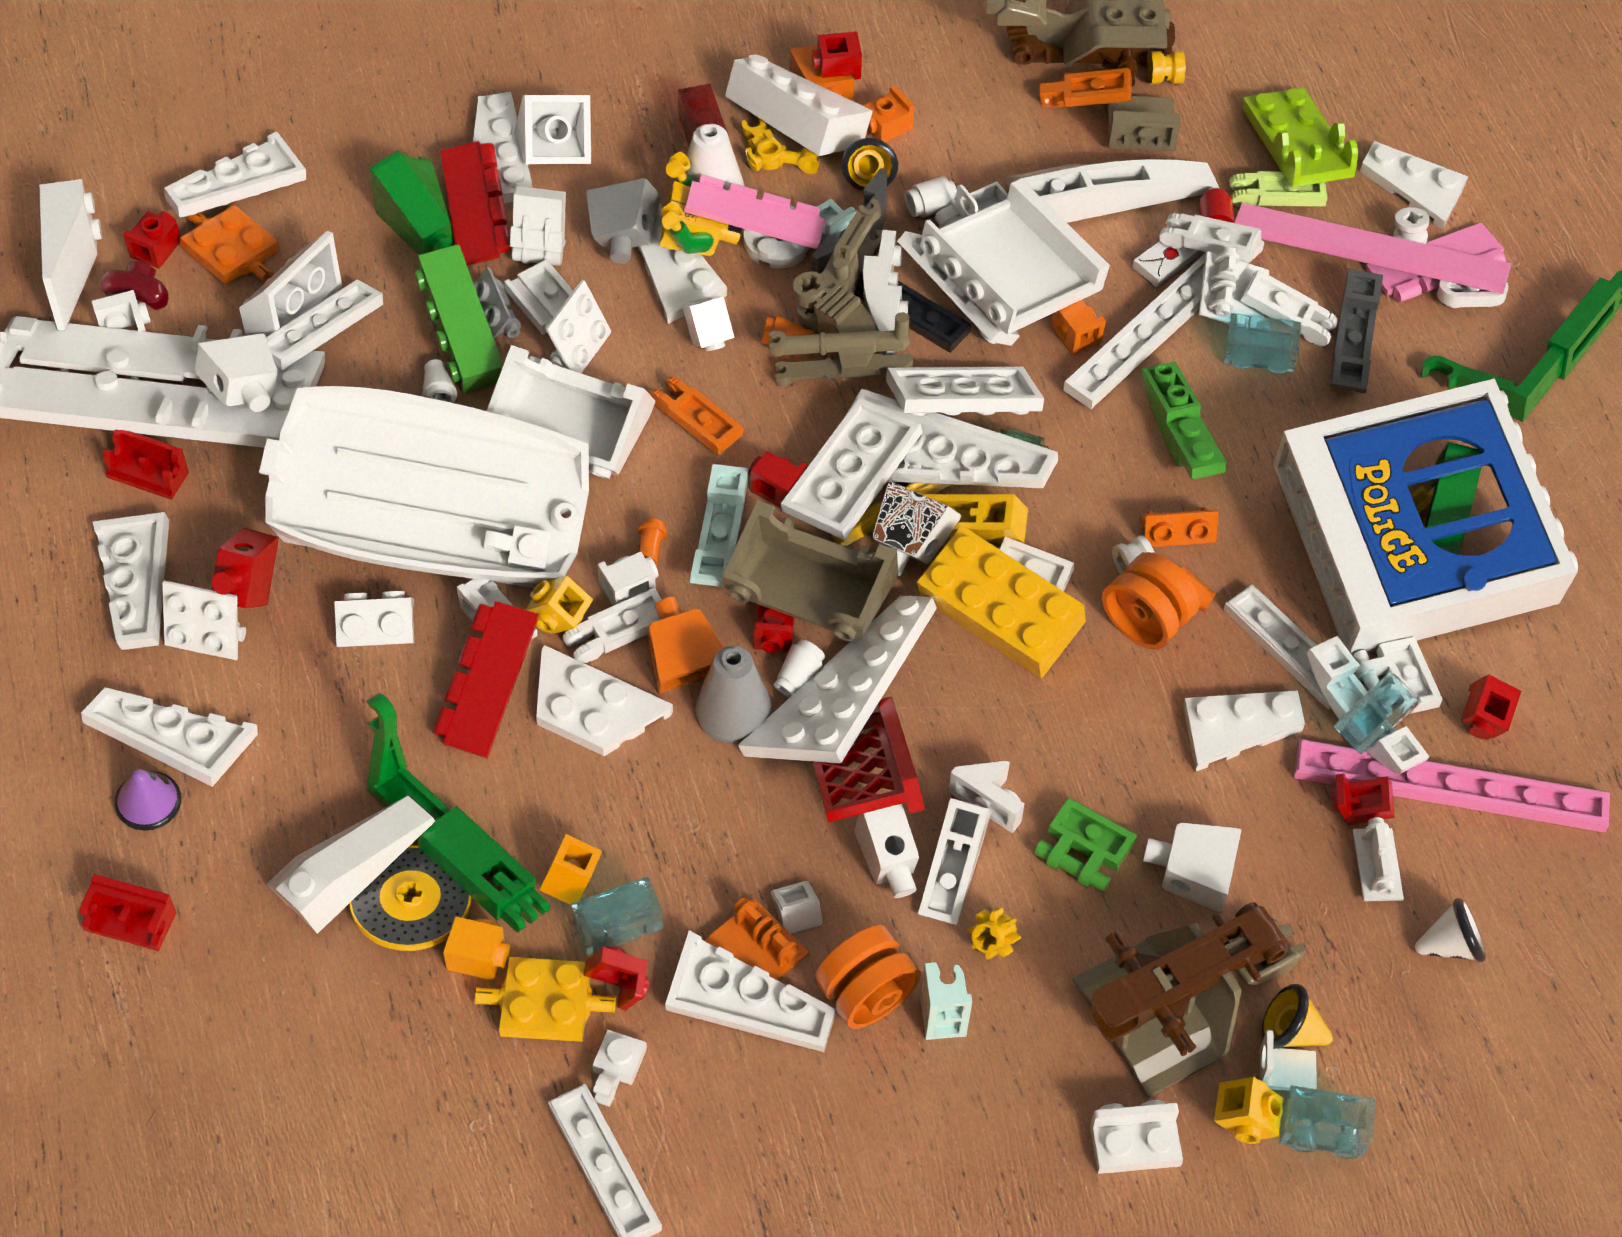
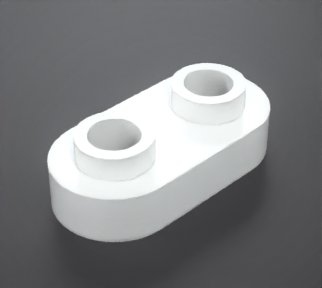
M1440 280L1437 297L1443 304L1451 308L1493 307L1501 305L1505 301L1509 286L1506 283L1504 293L1500 294Z

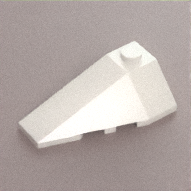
M406 796L297 855L266 885L318 934L425 832L435 820L413 799Z

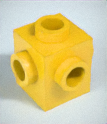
M566 575L549 581H541L531 592L530 597L532 600L525 610L539 614L540 617L536 626L552 635L574 629L577 624H580L593 599Z
M1255 1077L1219 1082L1214 1121L1235 1135L1238 1141L1247 1144H1256L1261 1139L1279 1137L1280 1120L1283 1115V1097L1267 1087L1265 1082Z

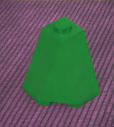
M396 151L369 167L377 215L418 255L453 245L450 220L433 163L429 158L421 156L418 159L412 158L404 152Z

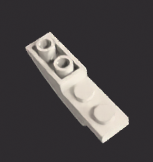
M882 230L878 256L864 255V307L873 317L876 331L894 330L896 314L900 312L908 314V301L902 300V286H898V272H894V266H901L902 246L896 245V231ZM880 351V353L883 355H895L896 351Z

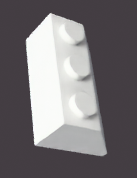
M326 231L305 245L271 278L267 279L264 285L250 298L244 301L239 310L246 335L264 333L268 337L335 294L342 287L333 233Z

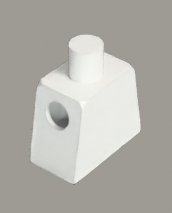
M264 333L198 343L195 372L223 405L248 404L254 412L263 411L270 405V399L274 396L277 368Z
M898 804L858 815L854 833L875 884L889 882L894 898H902L914 893L917 889L911 874L914 873L919 856L903 805Z
M1179 823L1176 825L1172 843L1148 839L1143 861L1166 867L1162 883L1164 890L1222 913L1228 896L1242 829Z

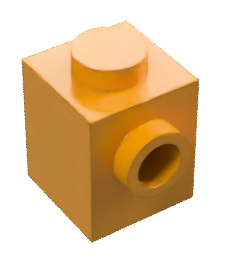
M566 834L539 891L576 907L593 874L602 850Z
M456 916L443 951L446 968L449 971L494 981L498 967L504 968L507 963L510 944L505 943L503 927L498 926L495 922L488 919H477L474 921Z

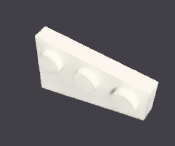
M1298 691L1185 698L1183 703L1195 772L1207 768L1209 763L1224 757L1226 760L1236 757L1240 754V751L1256 745L1265 746L1299 733L1305 725Z

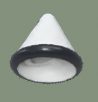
M1461 898L1454 899L1453 904L1415 944V950L1421 955L1476 960L1477 962H1483L1486 959V953L1476 924L1467 905Z

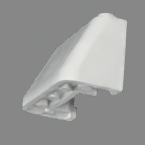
M511 345L487 412L537 425L589 444V473L604 479H610L611 474L619 475L652 413L655 400L645 389L631 384H627L625 388L617 382L611 384L554 365L544 358L528 357V350Z

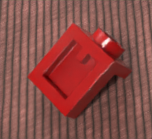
M758 604L754 626V649L764 650L769 653L789 652L793 641L795 617Z

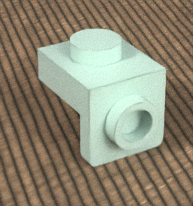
M832 199L817 206L820 208L819 217L825 218L821 240L824 241L828 234L841 238L857 211L853 207L843 211Z

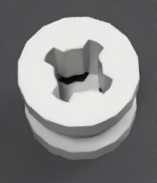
M1416 207L1399 210L1395 215V226L1397 228L1394 230L1393 237L1426 244L1428 238L1426 229L1429 226L1428 213Z
M1140 535L1133 538L1128 545L1120 543L1113 547L1112 556L1114 564L1120 574L1142 552H1154L1148 539Z

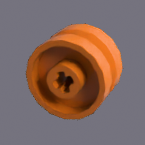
M1142 552L1124 569L1123 573L1114 578L1103 589L1101 598L1105 612L1118 630L1134 643L1147 649H1160L1165 646L1178 633V629L1187 624L1197 614L1200 606L1198 591L1191 579L1178 565L1154 552Z
M884 925L869 927L845 940L826 957L815 973V983L826 998L831 1001L837 1000L836 1011L852 1029L866 1027L891 1013L908 998L921 980L919 968L907 954L899 953L900 944Z

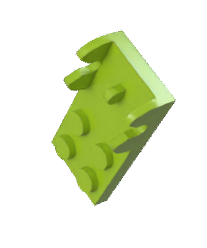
M1304 87L1243 97L1241 106L1243 112L1292 188L1353 178L1355 176L1358 160L1356 140H1349L1344 145V122L1334 123L1330 127Z

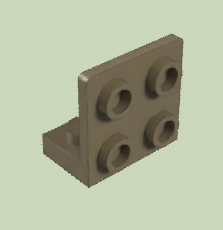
M1132 96V101L1107 103L1109 148L1175 151L1180 128V114L1174 113L1173 98Z

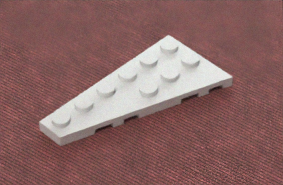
M861 389L850 407L851 409L856 401L861 398L921 424L922 434L887 482L1044 488L1058 462L1057 451L936 412L926 413L922 416L904 413L897 400L868 390Z
M911 595L899 596L871 622L862 638H854L853 641L849 642L738 745L743 756L842 763L936 611L937 607L933 598Z

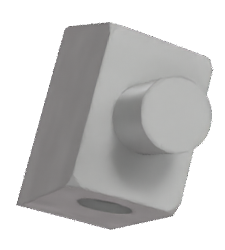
M646 178L587 190L591 234L605 251L610 252V260L615 263H628L631 260V248L648 245L652 240L661 194Z

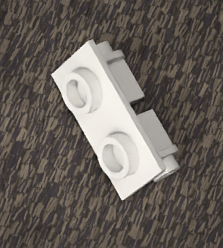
M1372 818L1368 821V826L1365 829H1353L1363 901H1403L1404 897L1393 830L1389 828L1388 824L1384 823L1383 818Z

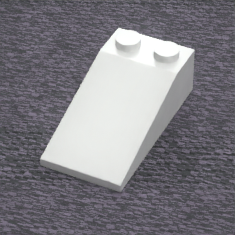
M82 179L39 185L42 279L58 331L65 330L96 259L97 240L102 239L100 220L92 218V213H95L94 198L92 192H85Z

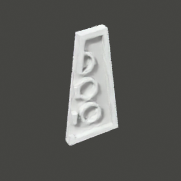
M690 930L688 931L665 1003L667 1011L825 1052L835 1017V1008L790 984L785 985L769 976L768 972L757 966L751 967L735 958L733 953L720 946L716 948L703 941L701 936Z

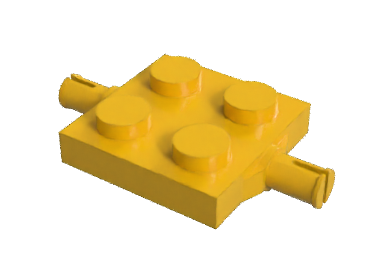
M509 957L507 978L503 982L501 989L477 987L475 1005L500 1006V1037L583 1042L585 1023L591 1011L615 1013L616 996L592 995L590 987L591 978L584 976L585 962Z

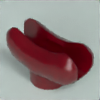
M130 261L126 271H108L100 281V288L107 297L134 290L136 300L145 302L154 310L165 308L169 300V293L165 285L154 278L156 270L143 262Z

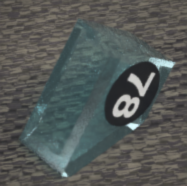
M1389 672L1333 727L1359 754H1362L1393 730L1423 701L1395 673Z

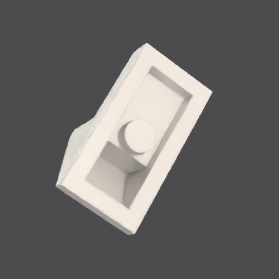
M999 761L955 767L950 775L948 792L966 803L992 810L989 819L1013 833L1022 821L1025 803L1021 802L1019 797L1011 790L1001 788L1007 780L1010 762Z

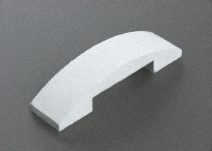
M1338 636L1308 650L1307 656L1310 666L1328 704L1346 730L1373 758L1399 775L1421 764L1430 757L1407 726L1399 730L1393 728L1388 731L1393 724L1355 676L1354 672L1360 665Z

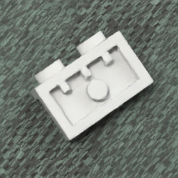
M1151 1100L1141 1104V1106L1124 1107L1122 1104L1114 1103L1104 1105L1099 1110H1095L1090 1130L1098 1174L1180 1167L1183 1162L1176 1123L1179 1113L1177 1103L1166 1104L1163 1100Z

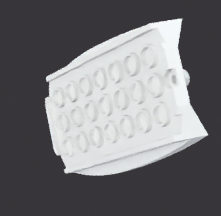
M345 386L297 388L281 429L279 440L267 438L259 473L269 475L265 495V523L283 542L312 547L358 561L420 572L484 579L534 589L543 580L549 581L565 576L577 555L589 493V444L510 417L407 393ZM562 514H567V515H569L570 517H569V518H563L561 515H562ZM514 526H521L552 532L545 571L508 564L509 553L485 549L486 531L513 536Z

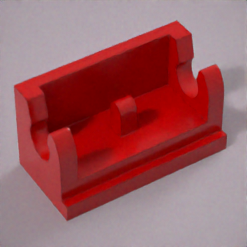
M115 429L112 434L113 443L115 444L114 451L104 449L103 460L107 469L106 477L172 500L189 473L183 449L131 431Z
M93 874L91 884L81 903L79 914L85 915L81 925L84 931L159 951L174 920L176 910L169 894Z

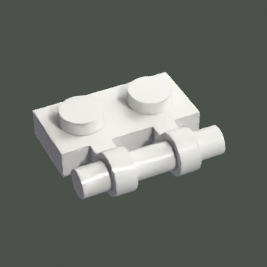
M1415 637L1379 644L1376 651L1379 658L1370 660L1366 650H1359L1352 655L1360 665L1355 671L1358 680L1364 683L1366 690L1388 719L1394 716L1390 704L1397 702L1403 714L1417 703L1418 705L1411 713L1440 707L1443 700ZM1386 674L1391 686L1382 688L1378 676Z

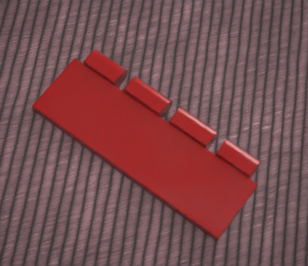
M477 141L441 150L440 154L455 245L459 244L467 266L500 258L501 253L510 251L512 247H510L509 227L506 225L507 216L504 199L501 197L503 193L499 170L496 169L498 165L494 144H480Z
M495 601L493 607L479 604L470 630L482 634V639L468 635L457 663L458 666L468 669L470 672L465 674L454 671L444 701L456 705V710L441 707L432 731L433 734L445 738L443 742L445 746L488 759L540 617L539 614Z

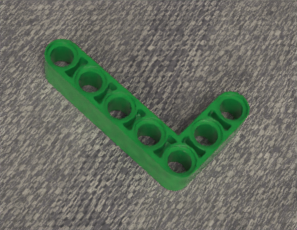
M1447 442L1439 454L1435 465L1478 455L1482 452L1476 448ZM1482 467L1431 480L1430 486H1435L1425 528L1469 518ZM1465 533L1433 540L1432 542L1445 551L1460 555Z

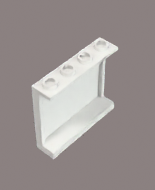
M1022 179L1011 183L1006 200L939 229L930 219L925 221L920 247L924 253L931 257L945 274L966 293L968 298L974 301L1006 335L1101 291L1110 266Z

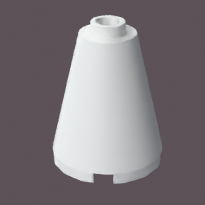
M704 124L694 131L687 153L690 168L685 173L690 174L695 182L700 181L701 174L724 180L723 189L729 191L731 183L745 186L726 130L716 124Z

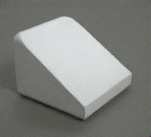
M809 881L799 882L770 891L780 923L790 934L822 925L820 902Z

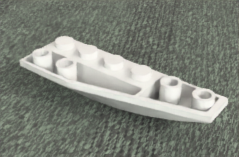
M1145 159L1099 164H1068L1006 177L1009 189L1011 183L1022 179L1066 223L1199 196L1209 189L1219 188L1208 163L1185 160Z

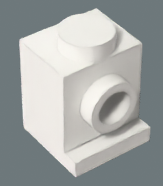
M638 552L630 557H621L610 566H607L604 561L597 564L599 586L612 606L652 588L656 589L655 578L659 576L654 561L650 557L645 558L642 552Z

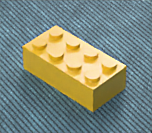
M961 525L917 581L920 596L932 597L938 611L1040 679L1044 677L1086 622L1084 604L963 525Z

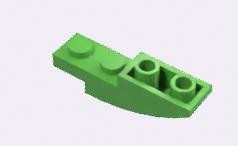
M1162 363L1142 368L1143 381L1155 419L1176 466H1184L1191 480L1226 472L1227 461L1200 417L1201 404L1177 363Z

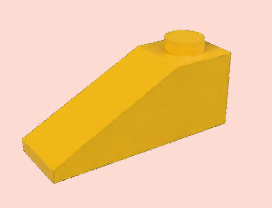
M921 494L949 506L961 515L958 523L949 534V538H952L961 525H963L990 544H1002L1005 537L1024 544L1028 508L1015 494Z

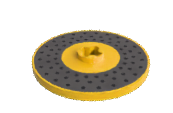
M409 846L357 895L349 905L355 925L368 939L389 949L415 951L433 947L447 940L455 917L467 918L471 906V896L418 846ZM409 894H416L412 902L404 901V899L408 898Z

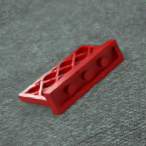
M892 696L880 699L878 703L880 711L871 714L862 730L872 729L867 734L859 733L854 741L855 745L848 751L842 763L831 764L813 761L828 823L902 803L907 804L909 814L925 810L916 771ZM869 747L877 748L873 754L865 753ZM853 762L861 763L857 769L848 768ZM875 767L884 769L878 775L870 773ZM837 777L845 779L840 785L831 783ZM859 782L868 784L862 790L854 789ZM881 788L893 790L882 794H875ZM842 798L851 800L848 803L836 805Z

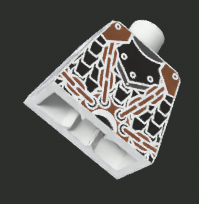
M889 481L873 532V539L885 546L897 549V576L901 577L909 558H913L926 565L932 561L958 523L961 515L947 505Z

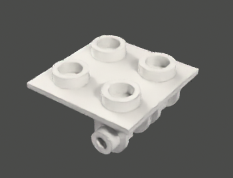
M1232 247L1224 248L1220 254L1207 251L1199 315L1262 333L1264 314L1240 300L1256 270H1260L1269 275V270L1239 261L1240 257L1236 254L1237 250Z
M585 280L580 281L545 328L556 347V350L550 355V362L554 365L582 373L611 333Z
M164 580L162 582L164 645L237 660L238 641L243 642L246 636V627L240 626L238 622L237 595H221L213 590Z

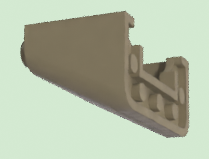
M757 500L722 575L723 585L728 590V596L741 603L751 601L832 631L836 637L845 641L862 638L898 575L897 549L883 544H879L876 552L870 554V548L862 545L860 552L795 529L791 519L786 518L783 524L773 516L775 506Z

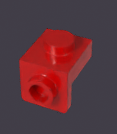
M1344 773L1336 775V789L1331 790L1332 804L1335 812H1341L1348 825L1366 823L1376 817L1383 819L1395 818L1393 787L1388 776L1349 783Z
M602 947L586 960L584 976L619 986L618 1008L627 1010L642 1000L647 993L649 987V978L646 976L648 960L628 955L623 949L618 947Z

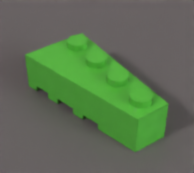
M459 244L418 255L419 269L414 270L415 279L419 290L422 291L425 298L428 316L431 321H434L438 330L436 331V336L442 352L446 351L450 362H447L452 382H459L463 393L497 384L503 363Z

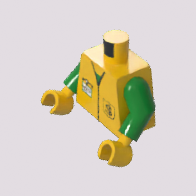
M681 151L671 156L669 163L666 165V173L671 178H677V180L673 182L665 206L660 210L663 217L659 247L684 251L686 254L711 256L714 254L719 240L737 245L742 228L684 212L691 184L694 181L690 174L685 173L690 168V161L686 154Z

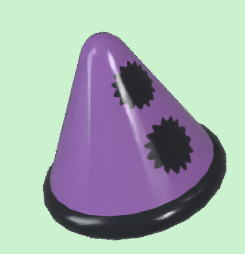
M138 769L117 790L114 808L119 819L128 827L142 831L155 830L168 824L176 816L181 805V791L177 783L168 775L161 772Z

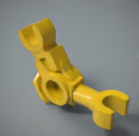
M758 118L759 126L750 127L746 120L742 121V134L748 139L747 142L750 146L746 149V159L754 172L759 171L761 168L774 170L782 167L784 163L797 165L807 174H817L820 161H816L818 155L807 148L802 149L801 152L786 150V146L781 145L774 138L771 130L767 129V123Z

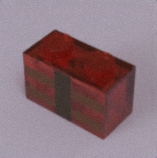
M711 84L678 89L679 120L688 146H690L694 131L704 124L719 125L727 132Z

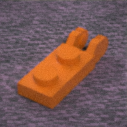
M673 375L666 380L665 384L667 390L677 398L676 400H673L657 388L649 393L655 400L656 408H659L662 413L667 414L717 456L743 436L741 424L693 386L690 388Z

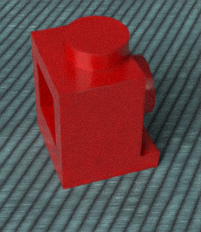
M857 31L818 35L817 49H812L813 69H820L822 78L854 75V80L861 79L862 52Z
M147 211L131 231L126 230L123 234L129 257L160 269L180 243L177 222L173 216L164 211H160L157 215Z
M766 451L762 457L757 456L750 466L751 492L782 508L781 502L799 480L808 465L801 462L797 467L787 458L778 457Z
M1490 674L1471 683L1468 689L1470 695L1461 718L1462 723L1470 726V734L1487 740L1509 731L1522 691Z

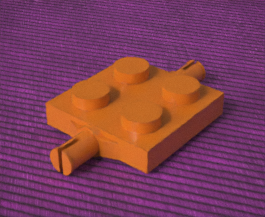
M232 205L212 218H207L201 212L187 216V220L197 227L180 237L181 248L223 284L226 285L237 277L249 273L254 274L262 283H265L267 279L274 275L263 263L267 258L280 251L278 240L237 206Z

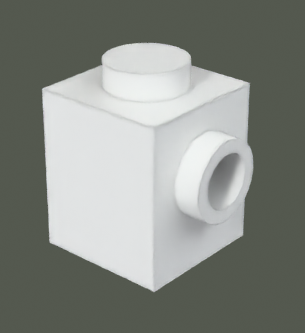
M712 295L682 304L691 341L694 346L704 347L705 351H712L724 347L725 340L734 338L725 301L722 296Z

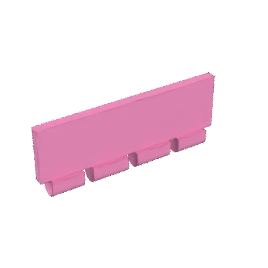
M701 174L699 182L692 181L684 212L814 249L819 247L825 218L819 217V207L797 201L794 210L789 208L791 199L764 192L762 200L756 199L758 190L731 183L729 191L723 189L724 180Z
M1482 223L1426 243L1432 246L1506 262L1503 246ZM1366 264L1365 267L1367 272L1383 275L1382 291L1387 296L1393 294V298L1398 303L1419 296L1422 291L1427 293L1439 287L1440 283L1439 279L1373 264Z

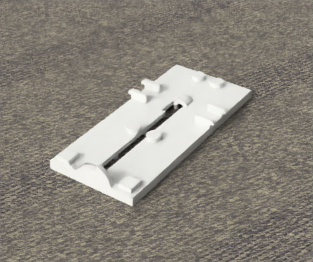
M16 316L12 317L5 331L0 332V418L115 431V429L126 430L138 434L265 448L267 438L279 440L280 432L296 389L316 387L326 363L325 352L313 350L284 370L277 368L274 396L270 399V405L263 411L254 412L248 404L223 405L208 387L139 380L140 377L181 382L184 377L200 379L195 372L198 343L216 340L206 338L208 328L205 325H198L193 337L68 323L65 330L58 331L54 321ZM233 329L230 338L241 337L242 330ZM22 351L20 364L60 368L61 371L16 366L13 369L9 368L17 352ZM74 369L100 373L97 375L70 373L68 371ZM116 374L131 376V379L117 378Z

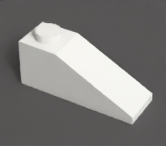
M950 798L919 908V915L954 925L958 924L992 810Z

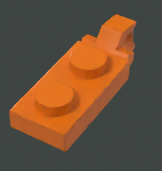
M1121 68L1064 74V79L1057 82L1040 83L1041 105L1074 107L1132 101L1131 69Z

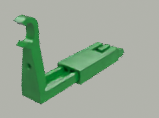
M1622 271L1616 272L1610 281L1601 277L1597 280L1548 340L1547 352L1519 386H1515L1514 381L1465 367L1442 356L1426 358L1422 365L1421 377H1428L1429 372L1433 370L1447 374L1448 390L1456 385L1462 387L1495 378L1499 390L1504 391L1507 395L1509 402L1507 406L1511 417L1524 422L1558 378L1565 380L1615 317L1616 312L1622 306Z
M381 693L366 701L368 706L378 715L367 723L374 732L367 780L368 792L385 808L409 796L429 813L435 822L418 837V847L496 920L502 918L513 930L520 932L526 927L524 920L531 924L538 919L537 912L541 915L550 910L549 903L535 890L536 878L457 806L453 809L448 808L406 769L407 765L397 735V715L392 703ZM492 873L494 875L493 884L496 887L501 885L504 889L499 892L481 875Z

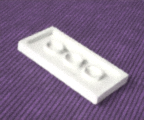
M1024 367L887 368V384L903 412L911 415L922 416L932 412H942L947 415H959L961 412H977L983 415H992L995 412H1012L1023 415L1029 413V411H1042L1044 397Z
M859 398L781 502L782 511L845 540L922 434L921 424Z

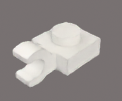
M514 526L513 536L486 531L484 548L509 553L508 564L545 571L552 532L521 526Z
M607 1030L592 1065L593 1073L599 1074L593 1092L596 1093L594 1098L596 1103L610 1107L619 1083L633 1084L647 1050L646 1042Z

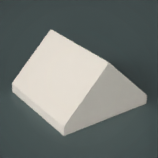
M523 95L515 131L524 164H591L590 95Z

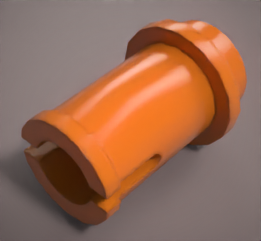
M647 518L638 527L640 539L636 553L642 552L645 558L650 557L657 566L661 543L667 537V530L663 521L656 518Z

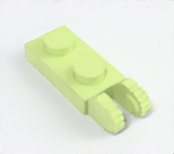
M1278 171L1240 173L1233 175L1229 179L1230 188L1234 190L1231 199L1233 206L1240 207L1242 203L1258 204V206H1326L1328 199L1325 182L1292 188L1283 173Z

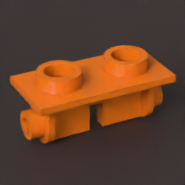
M1202 507L1201 510L1179 511L1175 513H1153L1152 511H1147V514L1140 515L1141 530H1144V537L1148 539L1152 547L1216 543L1219 511L1207 510L1206 507Z

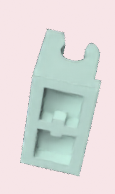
M925 963L920 1001L926 1040L967 1036L972 996L967 994L964 972L959 965L954 966L953 976L955 981L952 984H944L939 978L940 970L937 963Z

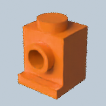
M896 85L890 87L889 93L863 105L873 110L866 133L876 139L887 142L913 128L915 105Z
M1080 300L1052 313L1051 328L1069 352L1074 355L1102 343L1106 320L1103 316L1096 318L1093 308L1090 305H1086L1083 300Z

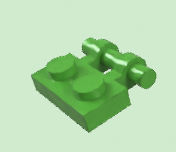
M1068 797L1048 829V835L1059 841L1054 847L1041 840L1034 854L1047 860V866L1055 870L1061 868L1077 877V882L1087 888L1091 885L1105 892L1111 878L1099 872V869L1104 865L1117 872L1136 843L1137 835ZM1071 847L1090 857L1086 864L1067 854Z

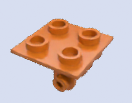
M745 897L740 899L734 906V910L737 913L703 940L716 948L720 946L733 953L735 958L753 968L754 966L768 972L769 976L777 981L809 955V951L755 898L750 901Z

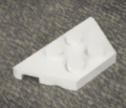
M546 645L542 648L536 714L537 725L602 756H606L619 748L622 742L634 739L644 733L645 726L660 717L665 720L672 715L673 704Z

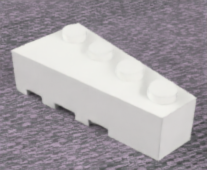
M750 55L747 58L734 60L725 94L727 98L818 156L845 151L853 142L865 138L873 112L871 109L769 62L767 58L760 55Z

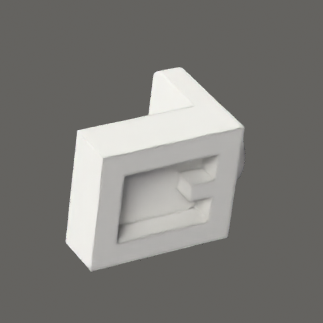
M134 290L92 301L99 327L123 329L137 325L138 331L146 332L144 324L151 323L145 302L137 303Z

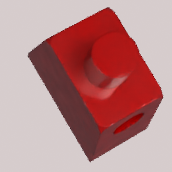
M242 528L221 545L217 552L211 590L221 595H237V607L247 609L268 605L279 537L248 528Z

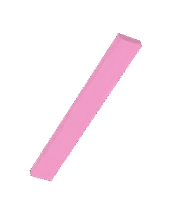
M1246 203L1241 204L1235 219L1236 224L1259 228L1261 230V239L1500 294L1504 293L1512 263Z
M1299 739L1297 745L1295 779L1336 786V775L1342 773L1345 774L1349 783L1388 776L1392 782L1393 796L1604 833L1609 827L1610 792L1431 761H1424L1398 775L1379 763L1366 750Z

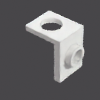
M1267 1030L1259 1048V1080L1265 1082L1270 1089L1315 1093L1317 1089L1316 1052L1284 1048L1273 1049V1030Z

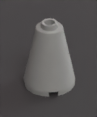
M727 646L717 652L695 703L696 716L702 730L713 739L729 744L738 743V740L745 739L772 714L771 699L751 654L740 646Z

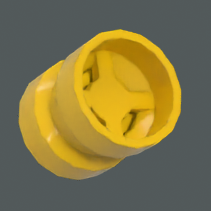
M1161 51L1149 52L1147 63L1149 84H1161L1164 79L1172 84L1184 83L1186 71L1184 51H1172L1170 54H1166V56Z

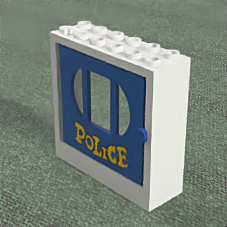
M1495 378L1284 431L1274 462V468L1340 640L1352 655L1359 650H1366L1367 653L1375 652L1379 644L1410 637H1415L1417 641L1557 605L1561 602L1578 571L1576 556L1567 549L1563 539V526L1560 520L1554 518L1549 507L1550 497L1548 491L1538 481L1534 458L1531 454L1526 453L1522 443L1521 428L1517 422H1513L1508 411L1507 403L1509 402L1507 395L1504 391L1499 390ZM1433 440H1458L1470 444L1482 452L1478 455L1410 472L1403 471V466L1408 456L1419 446ZM1484 466L1491 468L1507 508L1430 528L1423 526L1408 489L1409 485ZM1508 521L1512 523L1508 538L1496 549L1481 555H1457L1443 550L1432 542L1433 540Z

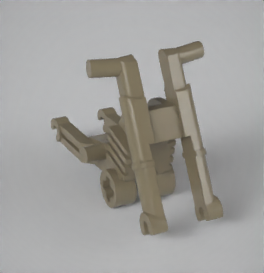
M870 200L871 209L869 210L864 205L858 206V211L837 242L834 253L821 274L812 271L804 272L798 275L793 282L800 324L806 329L818 331L819 334L786 336L782 331H772L769 333L771 356L778 357L810 353L826 355L828 352H838L840 359L831 360V358H826V360L777 362L775 364L777 386L785 387L795 380L826 379L827 381L832 378L882 376L883 373H887V368L914 367L913 356L910 354H874L880 351L904 350L910 345L909 315L905 312L896 314L895 328L892 331H876L873 317L860 302V298L854 296L857 286L863 279L864 255L876 256L880 249L882 231L879 229L875 230L876 240H871L870 236L867 235L874 222L881 216L878 200Z

